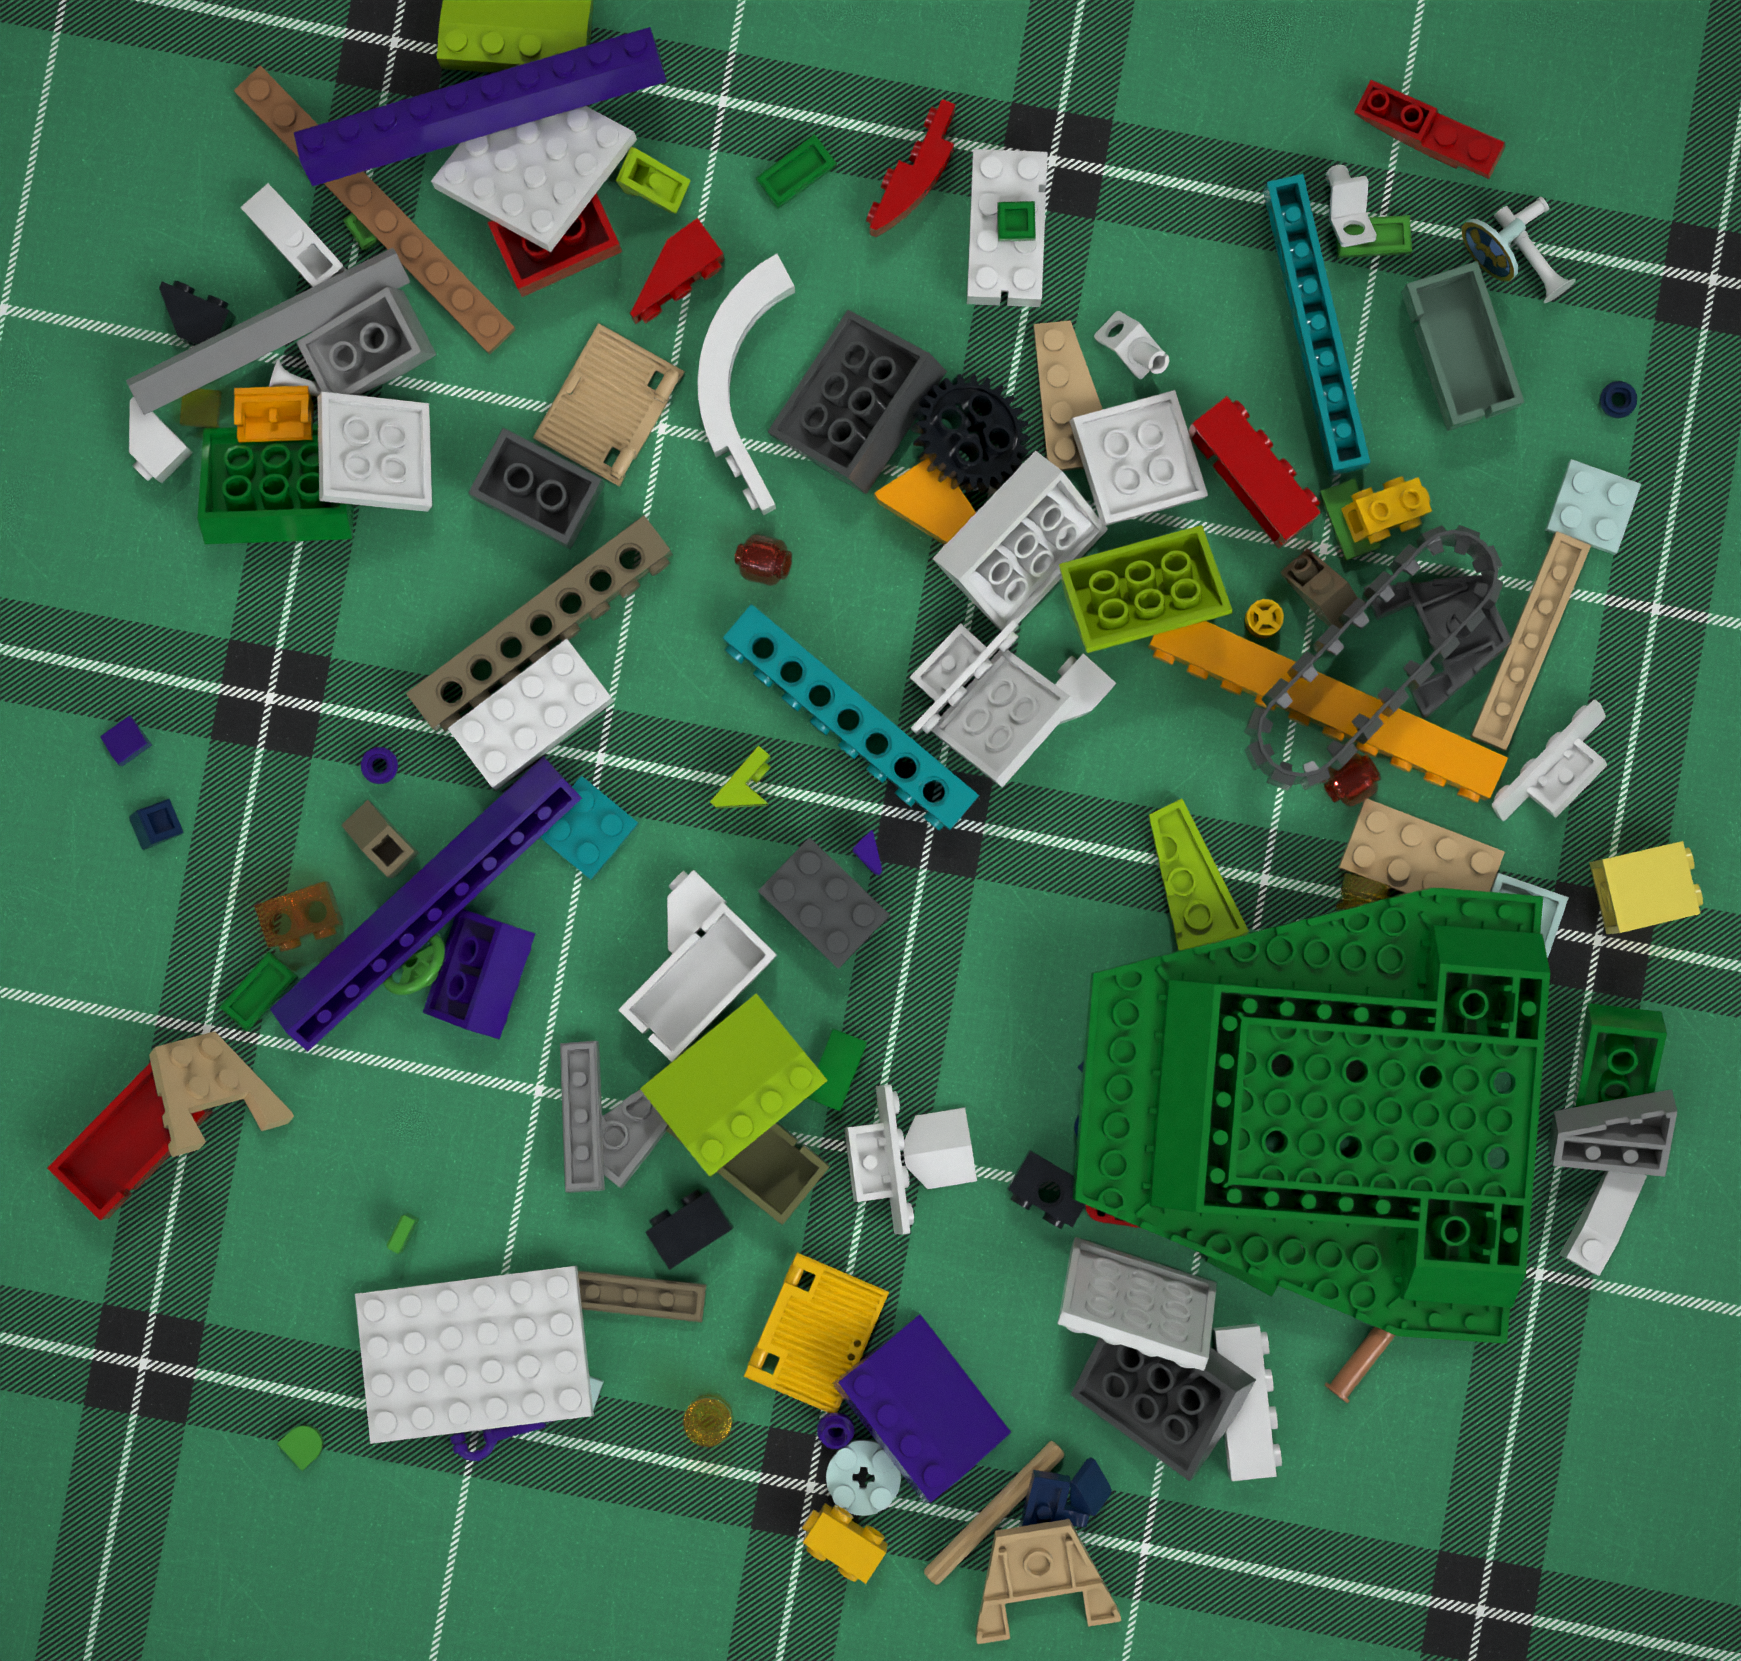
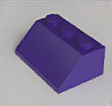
M462 909L455 915L445 944L443 964L437 978L432 983L422 1013L463 1029L500 1040L536 933Z

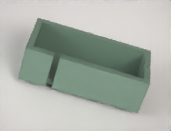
M1478 261L1406 284L1401 293L1411 323L1419 321L1414 332L1447 431L1478 422L1484 416L1487 419L1518 409L1524 403V399Z

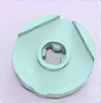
M858 1439L838 1449L831 1458L827 1467L826 1483L836 1505L844 1508L851 1514L867 1516L876 1514L890 1506L898 1494L901 1473L877 1441ZM860 1467H867L868 1474L875 1476L874 1482H868L866 1488L859 1487V1482L852 1480L853 1474L860 1472Z

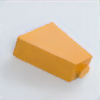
M928 458L876 491L874 498L879 505L945 545L976 512L959 486L955 489L951 488V478L947 477L940 483L938 478L941 471L938 469L931 472L927 471L928 466L931 464Z

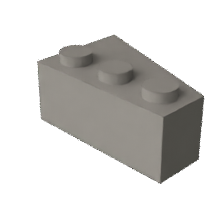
M1672 1089L1554 1111L1548 1143L1553 1166L1665 1177L1677 1117V1107Z

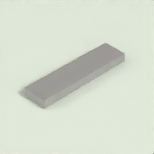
M599 1042L560 1043L565 1192L605 1190Z

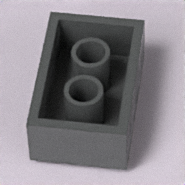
M502 428L468 494L472 499L571 550L605 484L601 478Z
M810 837L758 890L768 902L838 969L890 917V914Z

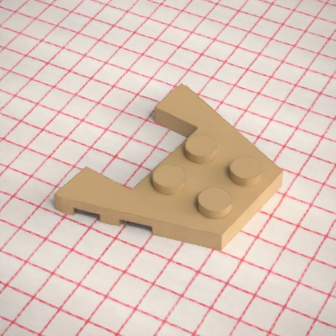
M215 1031L157 1046L149 1054L157 1094L162 1096L165 1113L162 1118L164 1128H168L170 1132L171 1142L168 1144L172 1157L199 1150L206 1142L191 1115L194 1112L244 1099L261 1131L288 1124L294 1117L292 1111Z
M1070 1519L995 1531L975 1632L977 1644L1010 1639L1005 1608L1006 1603L1083 1592L1088 1627L1121 1621L1119 1608Z

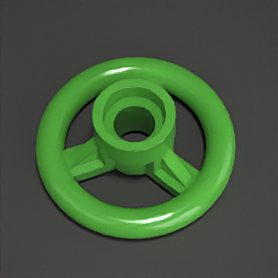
M435 934L427 941L432 944L430 947L419 953L415 952L402 964L404 971L399 984L393 980L392 974L383 982L384 987L389 992L396 995H408L429 986L435 981L445 956V946L439 935Z

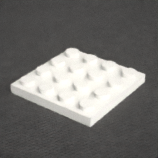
M584 106L462 142L431 182L438 191L551 252L620 163L630 147L633 146L637 138L634 131Z
M1075 1237L1070 1251L1057 1324L1065 1326L1068 1330L1075 1333H1087L1102 1338L1105 1342L1112 1345L1121 1344L1137 1349L1146 1356H1159L1174 1361L1181 1367L1196 1368L1204 1371L1209 1359L1217 1282Z

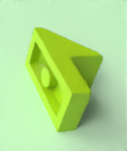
M630 147L616 179L624 193L641 196L663 210L675 214L691 181L634 147Z
M758 746L710 803L717 809L768 806L769 804L753 791L748 784L751 780L757 784L770 770L771 766L767 764L771 758L770 755Z

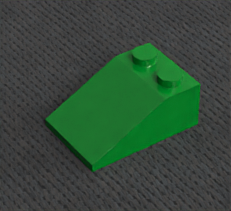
M1587 1003L1580 1039L1573 1108L1655 1092L1667 1036L1661 1011Z

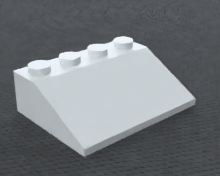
M1035 451L977 513L968 520L957 534L943 546L933 560L952 582L1002 632L1012 620L1019 624L1061 579L1059 564L1081 558L1108 529L1106 526L1102 527L1100 518L1064 472Z

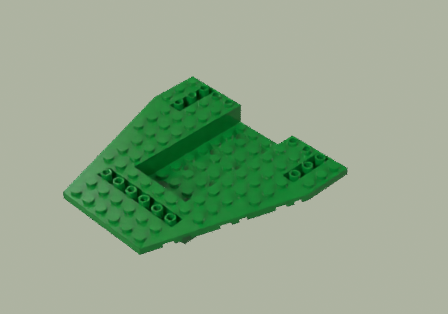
M1429 887L1092 972L1072 1199L1396 1336L1507 1344L1510 1307H1513L1525 1278L1527 1267L1550 984V968L1543 934H1540L1543 896ZM1284 1054L1290 1060V1069L1287 1074L1277 1076L1272 1071V1061L1276 1056ZM1359 1060L1364 1066V1075L1360 1080L1352 1082L1347 1078L1346 1068L1350 1062ZM1433 1066L1438 1073V1079L1433 1086L1426 1088L1420 1081V1073L1425 1067ZM1500 1072L1508 1073L1511 1078V1086L1504 1093H1499L1494 1088V1078ZM1278 1130L1284 1137V1144L1280 1150L1270 1152L1265 1144L1266 1137L1270 1132ZM1353 1136L1358 1142V1150L1355 1155L1344 1157L1340 1152V1143L1345 1137ZM1420 1142H1427L1432 1149L1431 1157L1428 1161L1419 1163L1414 1157V1149ZM1495 1147H1500L1505 1153L1504 1163L1498 1168H1492L1487 1160L1489 1152Z

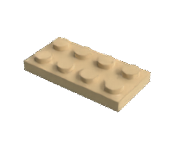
M1365 798L1338 868L1404 894L1429 887L1490 892L1505 852Z

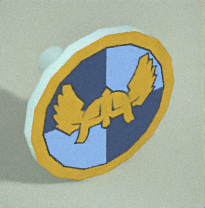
M1516 218L1499 233L1487 223L1478 219H1469L1462 226V238L1473 259L1478 261L1482 269L1500 281H1511L1518 274V264L1509 246L1511 241L1526 229L1522 220Z

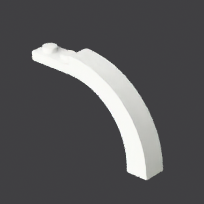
M778 254L760 263L745 275L720 305L706 334L698 370L700 413L715 457L728 451L731 455L725 459L735 478L740 475L743 476L748 488L742 491L751 509L754 510L759 507L763 515L775 510L776 506L735 427L730 406V381L736 355L747 333L766 311L776 303L795 293L794 284Z

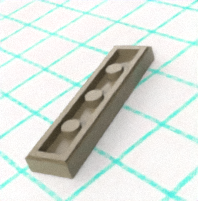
M578 1270L581 1305L584 1310L694 1322L703 1321L707 1284Z

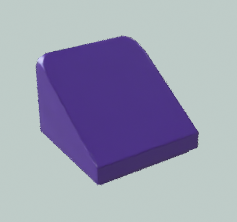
M131 715L100 736L117 765L122 767L152 746Z
M871 830L853 847V853L875 876H879L883 871L874 833Z

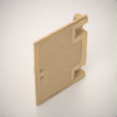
M598 323L533 438L620 487L626 477V471L633 459L635 460L670 400V394L676 384L682 379L685 371ZM657 371L663 374L664 377L655 391L648 387ZM615 448L620 451V454L613 466L610 467L604 462L611 449Z

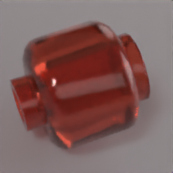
M752 534L744 544L740 543L735 553V564L739 565L740 574L745 580L773 586L781 579L787 578L792 565V552L787 549V545L781 539L761 534Z
M1355 753L1339 771L1329 767L1330 778L1323 785L1334 803L1341 800L1344 805L1354 807L1377 793L1378 781L1382 780L1374 762L1367 754L1361 756Z

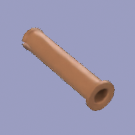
M1374 1326L1330 1384L1326 1382L1324 1386L1348 1404L1350 1401L1348 1396L1396 1335Z

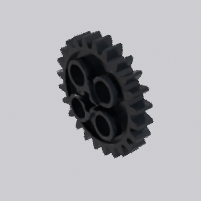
M958 374L952 382L948 378H944L939 387L937 385L932 386L927 392L928 395H925L918 402L921 407L913 413V417L919 421L911 427V431L921 434L913 442V445L924 447V451L918 456L919 460L929 458L931 464L927 468L928 472L935 469L941 471L938 478L940 483L947 477L951 478L952 489L957 488L961 482L964 483L966 493H970L976 485L980 493H984L990 485L997 489L1003 481L1006 482L1022 464L1020 459L1028 454V450L1022 445L1030 440V436L1020 432L1028 425V422L1017 419V416L1023 409L1022 407L1012 409L1010 404L1014 396L1011 395L1003 398L1001 396L1003 391L1002 385L998 386L995 390L990 389V378H986L980 385L975 374H972L966 380V383L961 374ZM972 405L978 407L983 416L976 414ZM941 418L949 421L952 429L945 427ZM989 437L995 439L1000 448L993 446ZM959 451L964 452L969 457L970 462L963 460Z

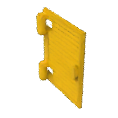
M797 1252L782 1283L783 1285L759 1341L747 1364L744 1377L828 1413H837L843 1397L832 1383L860 1361L889 1291ZM804 1270L815 1274L808 1291L797 1287ZM768 1353L780 1357L773 1374L762 1370Z

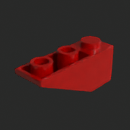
M698 218L667 239L630 312L635 324L641 320L644 323L653 320L663 311L661 308L663 304L670 299H673L675 302L679 301L692 291L693 288L690 285L701 277L704 280H708L722 269L721 263L725 261L724 254Z

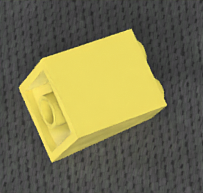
M1683 841L1589 862L1606 935L1627 932L1700 914L1699 906L1703 905L1702 892L1698 884H1693L1690 870L1694 869V859L1690 848H1685Z

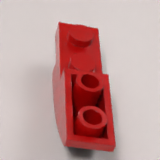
M1370 80L1354 111L1355 115L1421 153L1455 169L1460 166L1487 179L1492 175L1506 147L1504 141L1439 114L1437 108L1373 80Z
M942 99L938 109L933 106L930 108L923 126L928 129V132L923 142L916 141L909 157V161L914 163L913 166L899 160L895 170L888 168L880 187L886 191L880 203L873 202L866 218V222L871 224L869 227L871 236H880L906 218L924 200L941 177L954 153V144L944 140V137L955 114L956 104Z

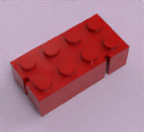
M1226 396L1191 424L1188 430L1190 439L1206 460L1214 454L1219 458L1212 467L1279 549L1318 517L1321 513L1317 508L1320 502L1308 487L1302 490L1294 480L1297 474L1290 463L1284 458L1278 460L1270 450L1273 447V443L1261 429L1255 431L1249 424L1247 419L1250 418V415L1245 407L1238 400L1232 402Z
M151 1062L47 1167L100 1221L109 1219L132 1195L130 1191L138 1189L171 1155L168 1144L171 1142L170 1132L168 1128H164L162 1118L165 1108L162 1096L157 1094ZM209 1108L191 1113L199 1127L213 1111Z

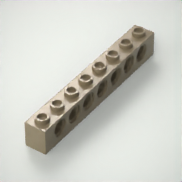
M643 515L406 693L433 730L438 731L442 728L445 732L448 731L451 725L462 718L460 714L471 705L473 708L477 707L491 696V690L499 684L506 685L521 673L519 669L530 661L534 664L551 651L549 647L559 639L562 641L568 639L569 641L581 631L578 625L591 617L594 621L604 615L611 608L608 603L618 595L626 598L641 586L638 580L650 572L652 576H655L670 564L668 558L673 555L671 550L645 515ZM628 551H636L641 554V562L635 569H626L621 565L622 556ZM599 573H607L612 579L610 587L602 592L595 591L592 588V579ZM569 595H577L582 600L580 610L574 614H567L562 609L563 600ZM540 617H547L552 622L551 631L545 636H537L532 630L533 623ZM517 639L522 643V651L516 658H506L503 654V646L508 640ZM482 661L490 662L492 665L491 676L484 681L476 680L473 675L476 664ZM453 683L460 684L463 691L460 700L455 703L446 702L444 699L445 688Z

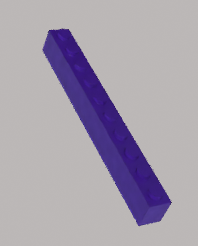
M651 27L296 131L294 132L300 163L311 185L316 186L665 83L667 79Z
M543 756L270 1008V1011L285 1032L308 1052L577 804L582 797Z

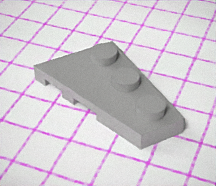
M641 1090L623 1100V1103L604 1116L602 1115L604 1175L620 1188L626 1185L669 1127Z

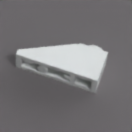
M1605 1171L1559 1255L1590 1273L1600 1276L1621 1237L1647 1176L1643 1174Z

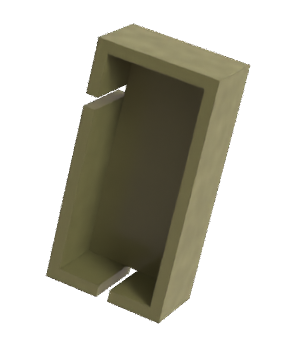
M777 1122L719 1169L717 1173L783 1225L828 1170L830 1164L805 1144L799 1150L794 1146L799 1139ZM668 1127L666 1131L681 1142L672 1129Z

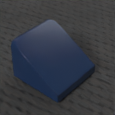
M170 799L139 809L129 816L143 850L184 833Z
M1092 1457L1087 1458L1070 1481L1071 1506L1091 1516H1095L1112 1493L1110 1484L1096 1460Z

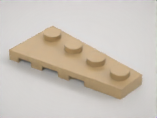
M1071 320L1034 324L1046 459L1062 471L1084 469L1069 421L1074 417L1103 410Z

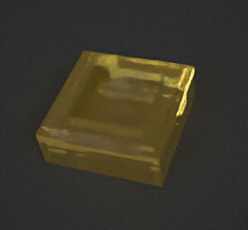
M196 389L182 396L180 425L219 428L222 392L220 390Z

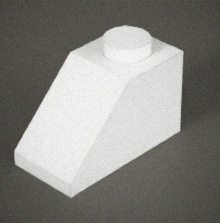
M135 397L130 400L129 453L137 460L132 466L147 481L154 477L160 483H163L193 452L153 412L144 415Z
M695 870L689 875L685 871L681 872L668 886L673 890L667 896L668 950L672 954L694 932L697 933L701 929V924L722 903H727Z

